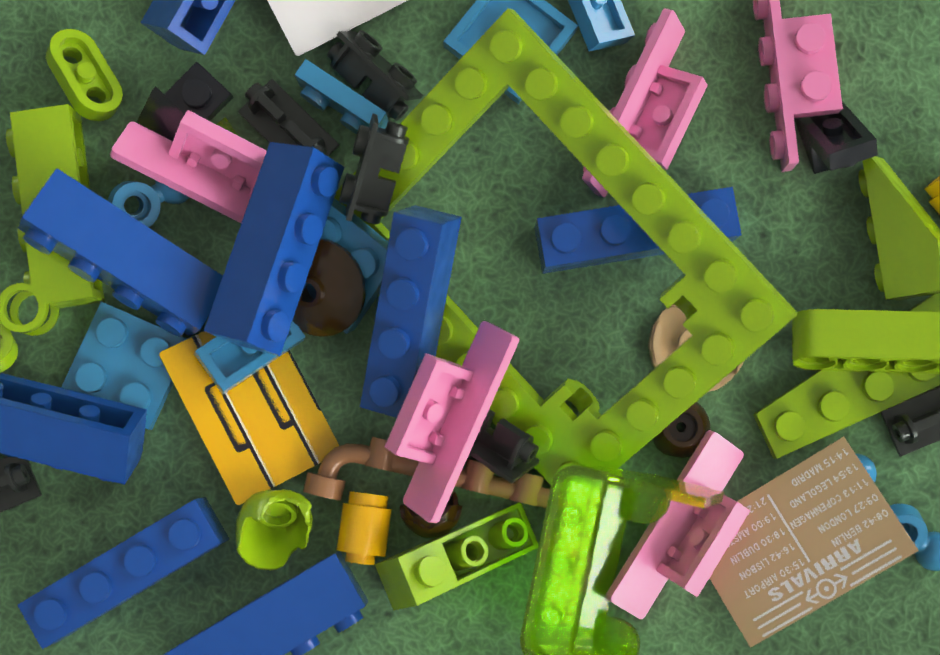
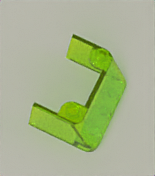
M585 464L571 465L561 469L555 475L551 484L520 634V646L523 654L639 655L640 638L633 625L622 618L607 614L610 600L606 598V593L615 580L627 520L642 524L658 521L667 513L671 500L704 509L722 502L724 492L638 471Z

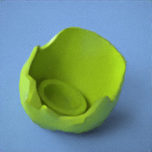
M285 489L266 490L253 494L246 500L237 515L235 541L238 554L248 565L260 570L272 571L283 567L295 550L307 547L309 534L312 529V505L310 501L300 493Z

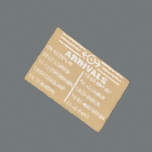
M842 437L737 501L750 510L709 579L751 648L919 550L845 437Z

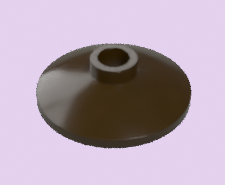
M320 238L292 320L304 333L319 337L332 336L349 328L361 314L366 296L364 276L355 258L344 247L333 241ZM307 283L314 286L316 290L315 299L310 296Z

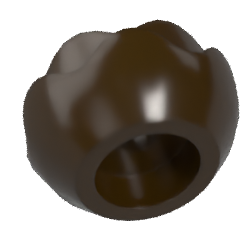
M695 402L653 438L656 448L669 456L679 458L692 456L705 433L711 429L709 417L705 409L698 402ZM679 422L685 426L682 432L676 429V425Z
M452 491L438 523L427 522L404 504L400 505V514L403 522L412 532L421 537L435 538L447 534L456 526L462 514V505L458 504L457 494Z

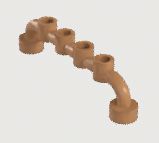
M372 437L370 446L346 443L335 447L324 457L317 474L307 472L303 492L324 498L341 500L346 481L337 479V474L345 464L357 463L413 477L419 461L395 455L385 448L387 442L385 439ZM467 459L466 467L462 469L455 487L543 507L553 511L558 519L557 531L547 529L543 549L568 556L582 557L586 538L576 535L578 517L573 504L563 494L542 487L544 477L526 473L511 484L502 477L494 476V473L481 462Z

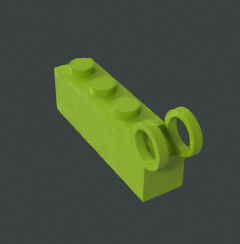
M69 104L10 112L11 128L6 130V142L10 155L16 160L17 176L12 177V191L15 201L18 205H21L22 216L56 168L90 189L81 115ZM18 229L20 247L23 252H27L29 271L24 272V283L10 285L0 294V322L4 327L14 332L39 336L49 332L55 326L59 318V308L93 304L101 301L105 302L102 281L96 279L95 282H89L69 269V260L53 250L48 255L33 248L23 239L25 233ZM16 293H18V294L14 297V299H13V301H12V303H11V305H10V312H9V313H10V318H9L8 313H7V305H8V302H9L10 298H11L13 295H15ZM34 295L38 302V313L31 322L23 324L18 315L20 304L27 297ZM49 305H50V309H51L50 317H49L48 321L43 325V323H44V322L46 321V319H47L48 312H49Z

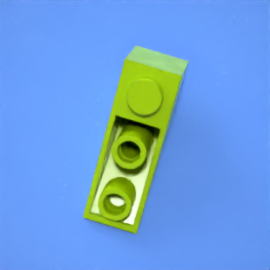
M874 156L862 160L864 169L859 171V184L864 197H869L872 216L867 218L866 225L871 243L877 245L879 263L875 265L874 273L878 289L885 293L886 300H904L939 294L940 228L883 158Z
M518 502L454 529L443 536L435 537L376 563L375 567L394 611L418 606L539 548V544L524 508Z

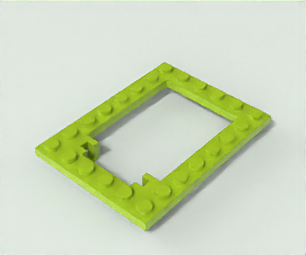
M507 9L400 123L407 127L405 136L409 138L400 171L396 173L380 168L378 176L396 181L388 209L390 211L486 110L511 87L684 273L661 293L659 300L668 309L674 304L684 313L686 320L682 325L692 335L602 415L598 412L600 406L596 397L581 382L568 378L547 398L543 399L511 363L508 365L489 408L495 412L492 422L497 425V422L504 418L526 434L534 437L533 443L539 446L535 457L540 460L539 464L534 468L556 492L563 494L574 507L794 319L797 312L514 9ZM342 186L337 190L334 197L338 201L340 198ZM354 210V214L361 219L362 212ZM364 221L389 242L390 231L381 221L380 224ZM448 295L436 357L462 365L478 327ZM566 400L574 404L579 412L578 416L565 403Z

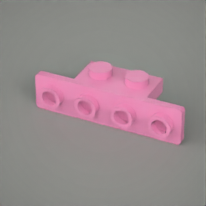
M753 0L755 19H763L765 37L759 38V60L761 66H769L771 84H765L764 87L765 108L767 113H775L777 131L770 132V152L773 160L780 159L782 172L792 171L799 163L794 118L839 114L843 109L831 14L782 19L780 0Z
M666 8L662 10L657 23L655 22L650 26L646 35L643 52L637 64L633 65L627 73L625 89L616 107L609 111L664 170L668 169L708 86L702 76L669 67L685 30L675 12ZM584 167L582 180L596 195L605 198L608 193L607 190Z
M188 110L180 121L173 141L136 122H129L113 145L110 157L242 223L267 150Z
M487 321L481 322L462 365L425 353L385 444V448L395 455L419 461L404 495L403 504L427 522H439L519 343L517 336Z
M708 430L607 591L606 598L635 617L643 619L668 579L698 597L750 512L739 502L721 494L744 456L740 449L712 430Z

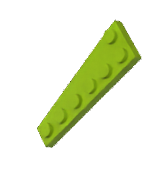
M940 293L929 296L908 311L940 312ZM819 370L754 413L753 416L773 459H778L939 386L940 373Z

